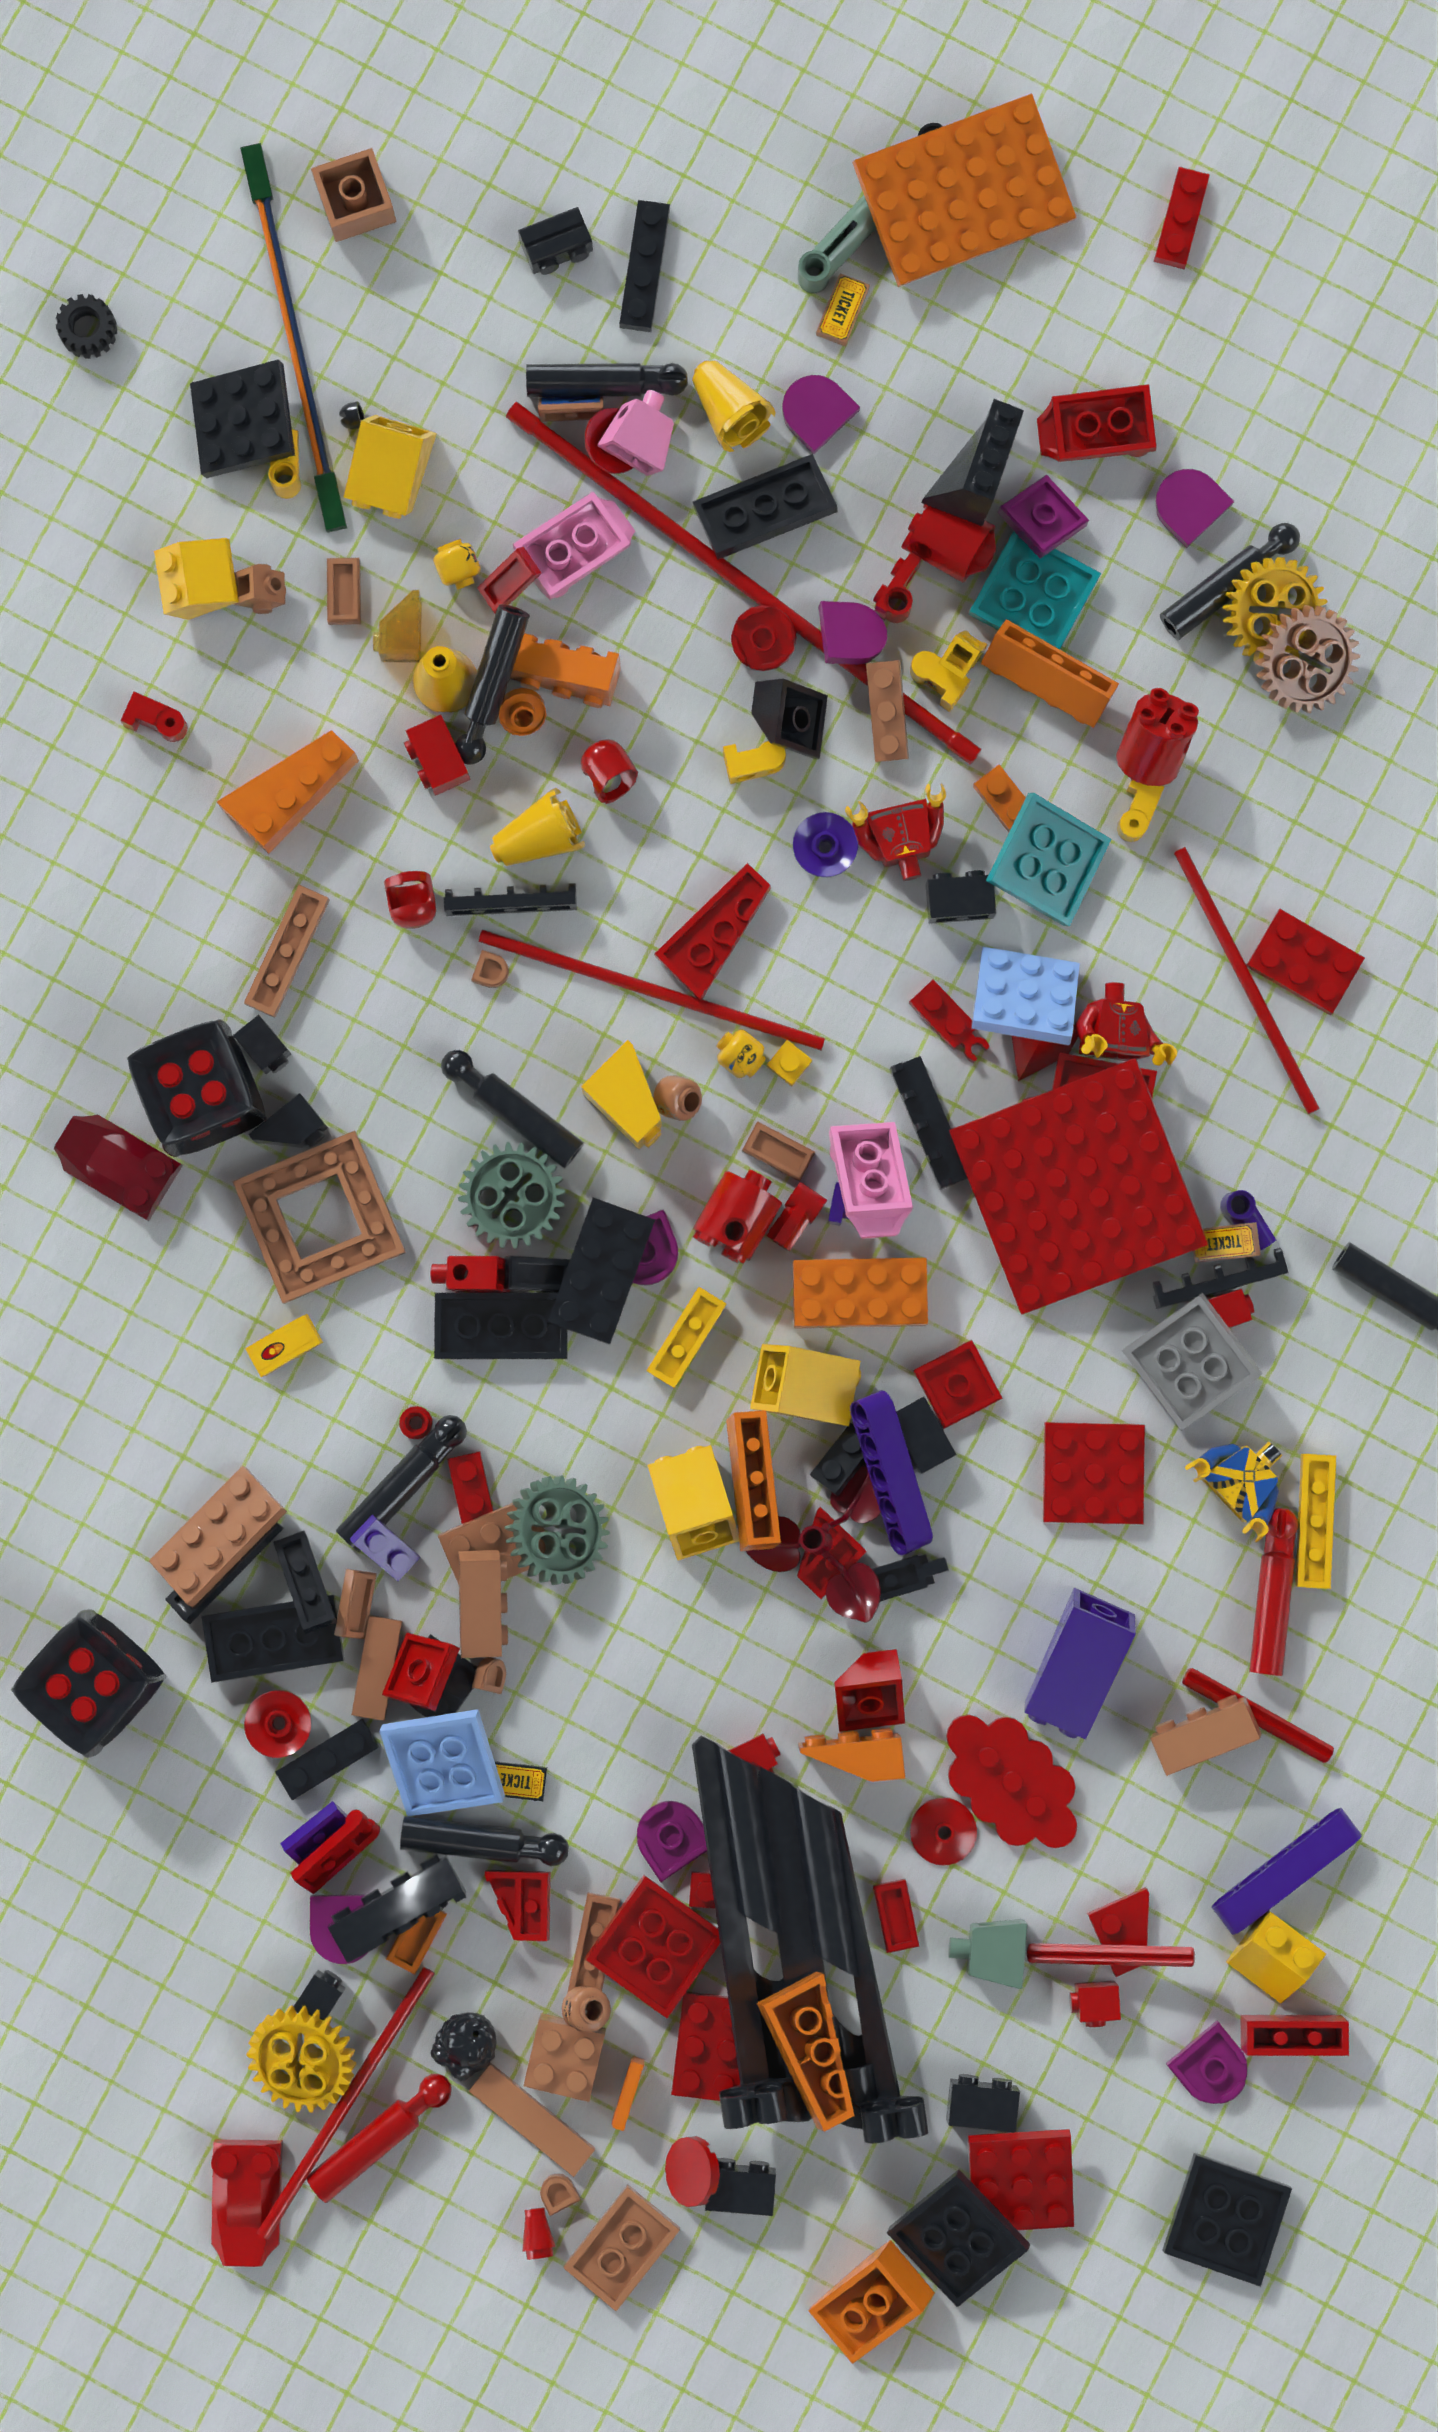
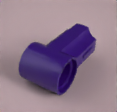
M1237 1190L1227 1193L1222 1198L1220 1210L1232 1225L1257 1222L1260 1251L1277 1241L1258 1211L1254 1197L1249 1192ZM1235 1196L1240 1197L1245 1203V1209L1240 1215L1234 1213L1231 1208V1201Z

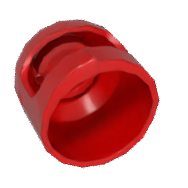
M605 739L597 741L589 746L582 755L581 769L592 780L594 794L601 803L609 804L618 800L630 791L635 784L638 770L624 748L615 740ZM620 774V785L616 789L604 793L603 789L608 781Z
M406 871L385 879L384 885L390 916L398 927L415 929L428 925L433 921L437 909L430 874L424 871ZM410 881H420V882H422V883L415 884V885H410V886L395 887V886L403 885L404 882H410Z

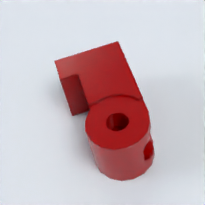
M133 691L120 720L125 728L137 732L141 724L160 732L162 737L170 742H177L183 739L188 729L187 723L179 711Z

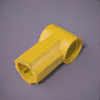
M293 429L295 456L270 462L268 472L273 491L277 496L285 499L293 498L301 489L299 477L298 430ZM282 475L292 476L291 481L281 484L277 482Z

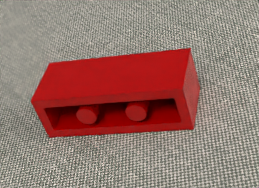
M1240 2015L1241 2050L1247 2056H1349V2021L1342 2015Z

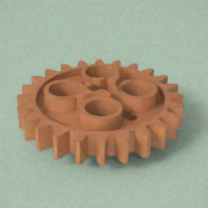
M1304 605L1303 612L1297 608H1292L1291 618L1280 614L1282 623L1280 626L1273 623L1269 624L1273 634L1271 636L1262 634V638L1268 643L1266 646L1257 647V650L1264 654V658L1255 661V664L1264 667V670L1257 673L1256 676L1266 680L1261 688L1267 692L1271 691L1269 699L1275 702L1279 700L1278 705L1285 709L1290 706V710L1298 713L1302 707L1303 711L1311 713L1313 705L1321 711L1324 710V700L1334 705L1336 703L1334 697L1336 692L1341 695L1346 694L1342 685L1344 683L1353 684V680L1348 677L1349 672H1357L1359 670L1351 664L1353 660L1360 658L1359 654L1352 652V649L1359 645V641L1349 639L1355 631L1352 628L1345 627L1347 624L1346 619L1342 617L1337 618V612L1332 610L1326 612L1324 607L1317 606L1314 610L1313 607ZM1306 630V640L1299 645V636ZM1332 644V654L1325 658V651ZM1289 645L1310 658L1330 667V672L1326 673L1286 652L1285 647ZM1290 660L1291 667L1287 673L1283 674V666ZM1316 674L1317 681L1314 686L1309 688L1310 678Z

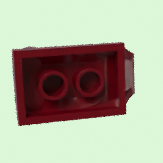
M98 1114L92 1116H73L54 1146V1150L61 1161L63 1171L147 1221L151 1219L183 1166L181 1163Z

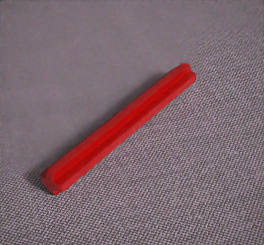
M1194 1668L1188 1669L1182 1680L1183 1685L1215 1703L1232 1695H1236L1237 1699L1244 1697ZM1247 1698L1260 1728L1322 1763H1326L1331 1759L1334 1752L1333 1746Z
M1031 1943L1027 1947V1959L1030 1963L1192 1967L1195 1963V1951L1193 1947Z

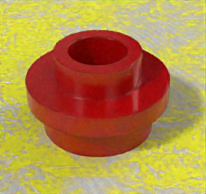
M413 1406L402 1413L399 1426L406 1437L422 1439L430 1433L433 1420L431 1414L425 1408ZM418 1416L422 1419V1426L419 1429L411 1427L410 1421L413 1417Z

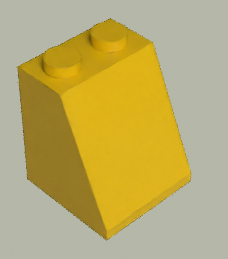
M378 415L361 420L343 497L352 500L351 504L358 508L370 509L371 506L383 509L382 514L388 517L401 519L402 515L410 514L413 511L437 433Z
M627 1040L581 1086L583 1095L638 1149L643 1145L649 1148L662 1135L660 1133L662 1122L633 1044Z
M762 1344L750 1409L766 1410L769 1413L849 1426L850 1419L852 1418L850 1405L854 1402L855 1390L861 1379V1370L859 1369L861 1361L792 1346Z
M711 1445L706 1447L695 1446L687 1450L686 1453L674 1457L663 1456L654 1463L647 1465L677 1561L739 1542L736 1523Z

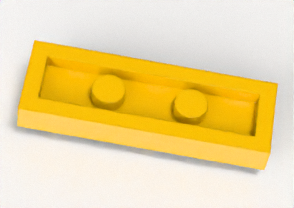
M698 1287L646 1371L675 1389L727 1304L701 1287Z

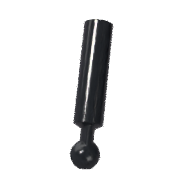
M640 363L526 364L527 397L641 396V394H646L648 390L674 396L683 392L688 385L686 370L675 363L666 365H641Z
M1281 523L1274 526L1269 532L1268 542L1260 549L1252 545L1247 546L1160 614V619L1167 631L1175 639L1180 640L1232 599L1225 594L1226 592H1236L1237 589L1232 584V580H1244L1240 571L1248 569L1252 572V562H1259L1263 566L1264 558H1271L1275 554L1284 555L1293 552L1300 542L1298 529L1290 523Z
M498 605L464 713L471 722L467 733L461 735L455 742L464 764L467 765L478 763L486 754V744L482 737L486 726L494 725L497 721L530 618L526 611L514 606Z
M453 1050L444 1056L441 1062V1069L448 1080L453 1082L464 1081L474 1089L473 1099L543 1153L547 1154L548 1157L565 1169L577 1156L584 1142L496 1074L482 1075L473 1068V1061L469 1054L462 1050Z
M1350 1242L1346 1244L1334 1262L1333 1271L1431 1331L1434 1329L1438 1330V1296Z
M453 1415L444 1416L438 1420L435 1428L419 1445H415L336 1529V1532L352 1548L360 1553L361 1550L350 1540L352 1535L372 1514L386 1525L440 1467L439 1464L446 1456L464 1441L467 1434L465 1423L459 1417Z
M404 1816L400 1839V1850L515 1863L521 1857L539 1859L548 1866H557L563 1863L568 1857L569 1849L567 1840L557 1833H548L542 1837L526 1836L521 1829L408 1816Z

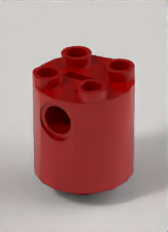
M924 504L923 508L925 510L923 513L917 512L908 527L910 532L906 536L901 548L909 553L913 552L921 557L923 561L962 583L970 575L985 572L997 551L994 536L995 525L985 520L983 526Z
M1154 688L1150 694L1140 698L1136 703L1133 715L1127 725L1116 754L1118 766L1124 774L1132 780L1147 786H1162L1171 783L1177 777L1192 737L1196 733L1199 723L1197 718L1199 710L1197 706L1185 702L1179 697L1170 695L1162 688Z
M750 1169L744 1178L725 1171L693 1227V1230L696 1231L693 1238L708 1247H716V1245L722 1247L721 1254L736 1263L744 1264L746 1260L750 1261L782 1205L779 1199L767 1192L772 1182ZM728 1223H732L734 1232L728 1239L725 1234V1228Z

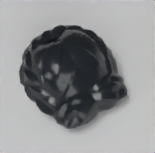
M466 2012L452 2015L437 2032L435 2043L432 2045L430 2052L431 2057L437 2064L447 2067L454 2078L466 2081L474 2073L489 2066L490 2061L495 2058L497 2040L494 2027L484 2015ZM473 2032H476L478 2037H474Z

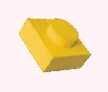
M786 1040L766 1067L792 1087L813 1060L790 1041Z

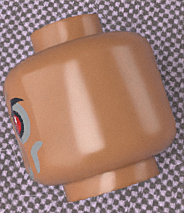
M673 1075L661 1079L655 1088L653 1099L659 1114L674 1120L687 1121L693 1118L699 1111L702 1103V1094L696 1082Z

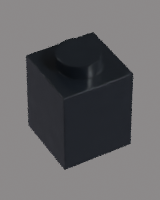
M317 1970L293 2006L296 2012L299 2013L302 2007L306 2006L308 2015L312 2016L318 2009L320 2010L319 2019L324 2021L346 1989L341 1985L342 1979L329 1970H325L324 1973Z

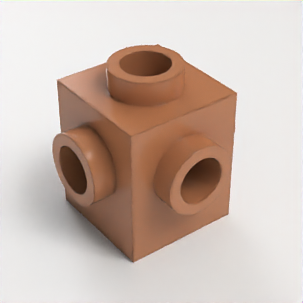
M255 564L234 572L239 602L234 605L252 608L253 612L257 614H268L272 612L273 608L285 604L286 587L284 572L272 570L271 566L267 564Z

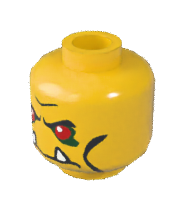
M458 539L437 548L438 553L434 556L433 562L442 584L445 586L455 584L456 589L459 590L475 583L473 576L479 574L481 566L470 543H462V540Z

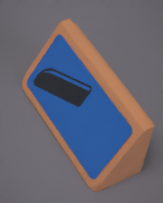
M542 397L538 401V412L541 422L590 420L597 412L604 409L603 397Z

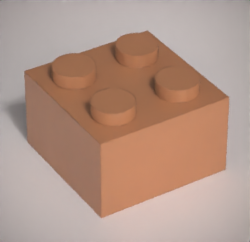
M372 148L311 168L335 242L396 222L394 209Z
M541 2013L523 2086L589 2102L606 2028L602 2027L594 2032L580 2031L568 2025L564 2018Z

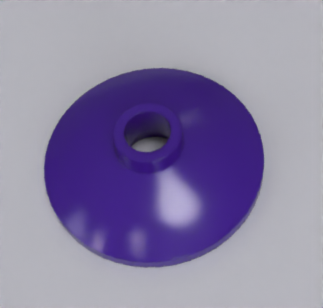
M830 812L816 813L807 817L798 826L793 837V852L798 864L806 872L817 877L827 878L843 873L852 865L858 851V842L853 826L842 816ZM828 842L831 845V850L826 853L820 851V843Z

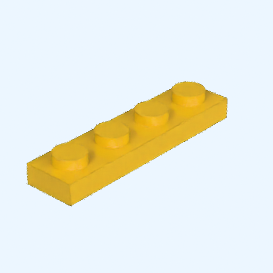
M1301 1454L1295 1587L1331 1589L1336 1455Z

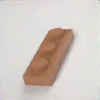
M900 660L866 663L875 762L909 759Z

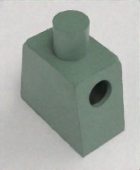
M1023 1919L970 1924L969 1939L950 1937L948 1957L966 1959L967 1973L972 1977L1022 1989L1027 1923Z

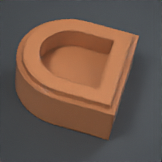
M482 950L471 981L488 988H498L508 979V965L501 956Z
M492 1657L484 1658L477 1666L472 1688L502 1694L506 1679L504 1662Z
M552 2174L544 2180L540 2195L549 2216L580 2201V2196L573 2182L566 2175Z

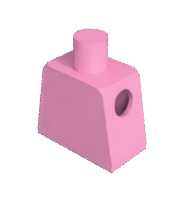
M648 390L643 401L634 399L624 403L599 441L598 447L646 476L663 471L674 426L673 420L660 412L665 399L664 396L656 391Z

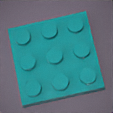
M1013 531L968 615L996 630H999L1007 619L1054 647L1061 649L1101 573L1057 549L1052 550L1040 559Z
M1028 793L986 881L1057 923L1070 927L1112 839L1036 793Z

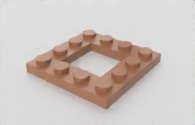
M355 1130L232 1181L283 1304L406 1253ZM338 1175L362 1234L301 1259L277 1200Z

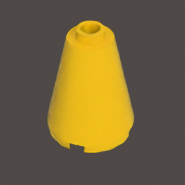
M704 361L696 367L692 381L718 443L723 450L734 452L732 448L740 444L744 449L757 441L771 426L768 421L770 415L772 414L775 417L776 412L772 404L718 361Z
M444 646L433 647L427 651L415 668L413 675L415 693L421 703L432 711L457 712L467 706L477 670L473 662L462 652Z
M554 788L547 792L492 837L494 844L490 845V850L498 863L503 862L506 866L584 848V841L578 843L577 835L582 832L567 800L560 802L556 796L561 793L559 789Z

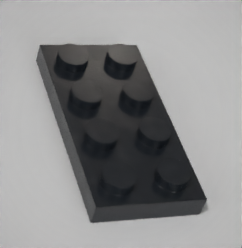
M813 454L692 501L694 510L717 560L838 512L837 504Z
M593 1197L548 1323L610 1345L655 1219Z
M435 1293L434 1359H568V1330L548 1323L558 1293Z
M335 1594L328 1595L337 1621L338 1611ZM293 1601L201 1616L211 1683L345 1661L342 1637L334 1635L336 1623L305 1635Z

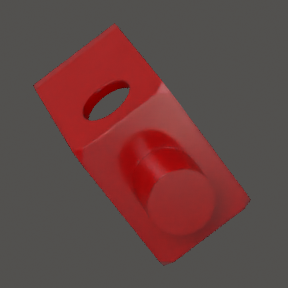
M448 1256L447 1264H432L430 1277L432 1284H446L448 1290L471 1293H511V1290L504 1289L505 1258L499 1256ZM468 1270V1275L465 1278V1272Z

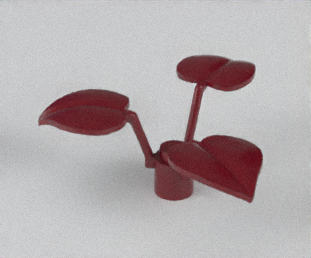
M865 1465L861 1466L839 1496L831 1492L830 1504L834 1510L844 1513L842 1517L830 1523H824L822 1527L808 1526L800 1532L798 1525L790 1518L778 1516L781 1543L773 1549L746 1552L756 1563L774 1572H787L797 1567L801 1558L799 1548H803L805 1551L816 1555H822L841 1573L832 1577L827 1584L826 1599L829 1606L842 1617L867 1623L874 1617L880 1603L881 1587L876 1573L866 1564L859 1562L846 1570L829 1552L833 1544L832 1536L829 1533L830 1529L846 1522L849 1517L857 1523L865 1524L875 1520L881 1514L867 1466Z

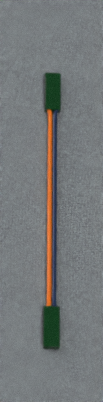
M261 143L240 147L252 202L257 204L307 424L317 469V475L314 476L325 529L327 533L346 529L347 524L335 472H331L328 464L270 201L274 199Z

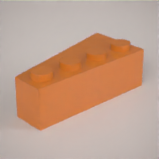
M524 633L510 679L520 681V685L527 689L538 691L542 687L552 690V694L559 698L570 699L571 696L584 699L583 703L591 707L602 708V705L611 706L621 671L619 653L608 651L607 656L603 657L594 652L592 647L580 645V648H577L576 651L570 650V647L562 641L546 639L544 644L537 643L538 638L536 636Z
M815 1972L763 1999L757 2005L816 2128L825 2132L855 2115L846 2074L842 2066L841 2050L834 2029L831 2004L828 2001L825 1987V1977L823 1973Z

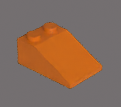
M889 2240L855 2267L813 2304L808 2311L853 2364L920 2315L935 2292L895 2244Z

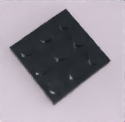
M279 359L190 383L201 475L206 479L295 456L284 364Z
M1194 2153L1162 2251L1170 2256L1261 2287L1292 2188L1281 2182Z
M959 2169L890 2225L887 2234L956 2307H959L1025 2254L1030 2247V2243Z

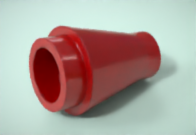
M545 2208L524 2210L525 2224L522 2252L526 2251V2259L532 2260L554 2256L553 2247H556L545 2215Z

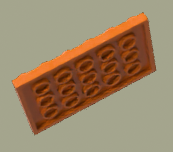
M1032 93L855 159L852 162L898 287L1071 222L1077 218Z

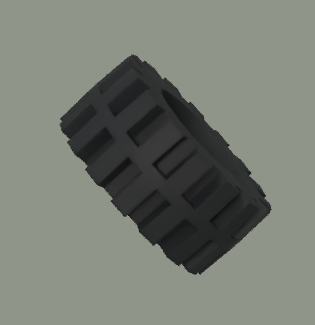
M80 294L77 295V300H73L72 297L67 299L69 304L67 306L61 305V313H57V324H55L64 346L69 352L72 351L75 356L80 357V355H83L85 359H91L93 354L96 358L100 357V352L103 350L107 353L110 350L109 344L114 345L116 341L114 335L117 334V323L108 305L100 298L95 299L94 295L88 294L87 298ZM94 316L99 320L100 326L92 336L78 337L74 333V325L81 317Z

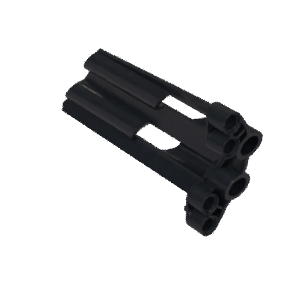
M701 1735L692 1744L740 2078V2085L719 2092L724 2128L738 2129L748 2127L754 2123L806 2122L812 2119L757 2003L815 1972L823 1973L826 1981L824 1959L835 1967L853 1975L862 2032L860 2036L851 2033L833 2014L832 2019L841 2050L842 2066L846 2074L855 2115L840 2124L862 2129L864 2142L870 2144L887 2142L895 2137L910 2139L927 2135L928 2125L924 2098L921 2096L900 2095L842 1813L832 1806L826 1805L807 1795L798 1786L773 1772L764 1769L754 1762L751 1763L736 1756L720 1744ZM746 1917L777 1934L783 1975L781 1980H769L755 1971ZM826 1982V1986H825V1987H826L827 1996H828V1989H827V1982Z

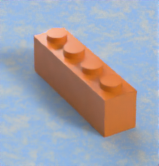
M1007 619L995 634L980 663L989 668L992 673L1007 678L1017 684L1020 689L1035 694L1045 700L1048 705L1063 710L1073 716L1076 721L1087 724L1092 728L1095 727L1119 685L1116 681Z
M766 1410L735 1412L726 1420L740 1551L773 1549L781 1543L767 1413Z

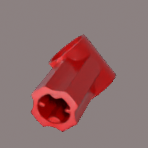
M800 1181L784 1205L786 1208L770 1228L767 1237L790 1252L808 1224H812L826 1204L827 1199Z

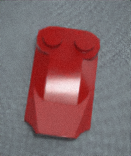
M1149 384L1052 396L1046 410L1037 418L1041 456L1053 458L1058 462L1121 455L1141 457L1148 452L1156 451L1157 448Z
M215 2139L213 2142V2155L211 2159L213 2169L211 2245L217 2251L223 2266H263L267 2257L280 2244L281 2220L269 2239L263 2238L257 2231L281 2194L283 2140Z

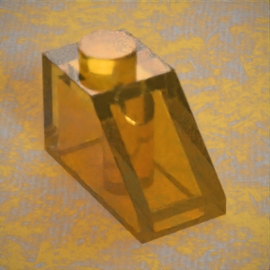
M412 590L379 621V632L373 633L374 652H379L382 662L419 663L421 660L422 597L419 590Z

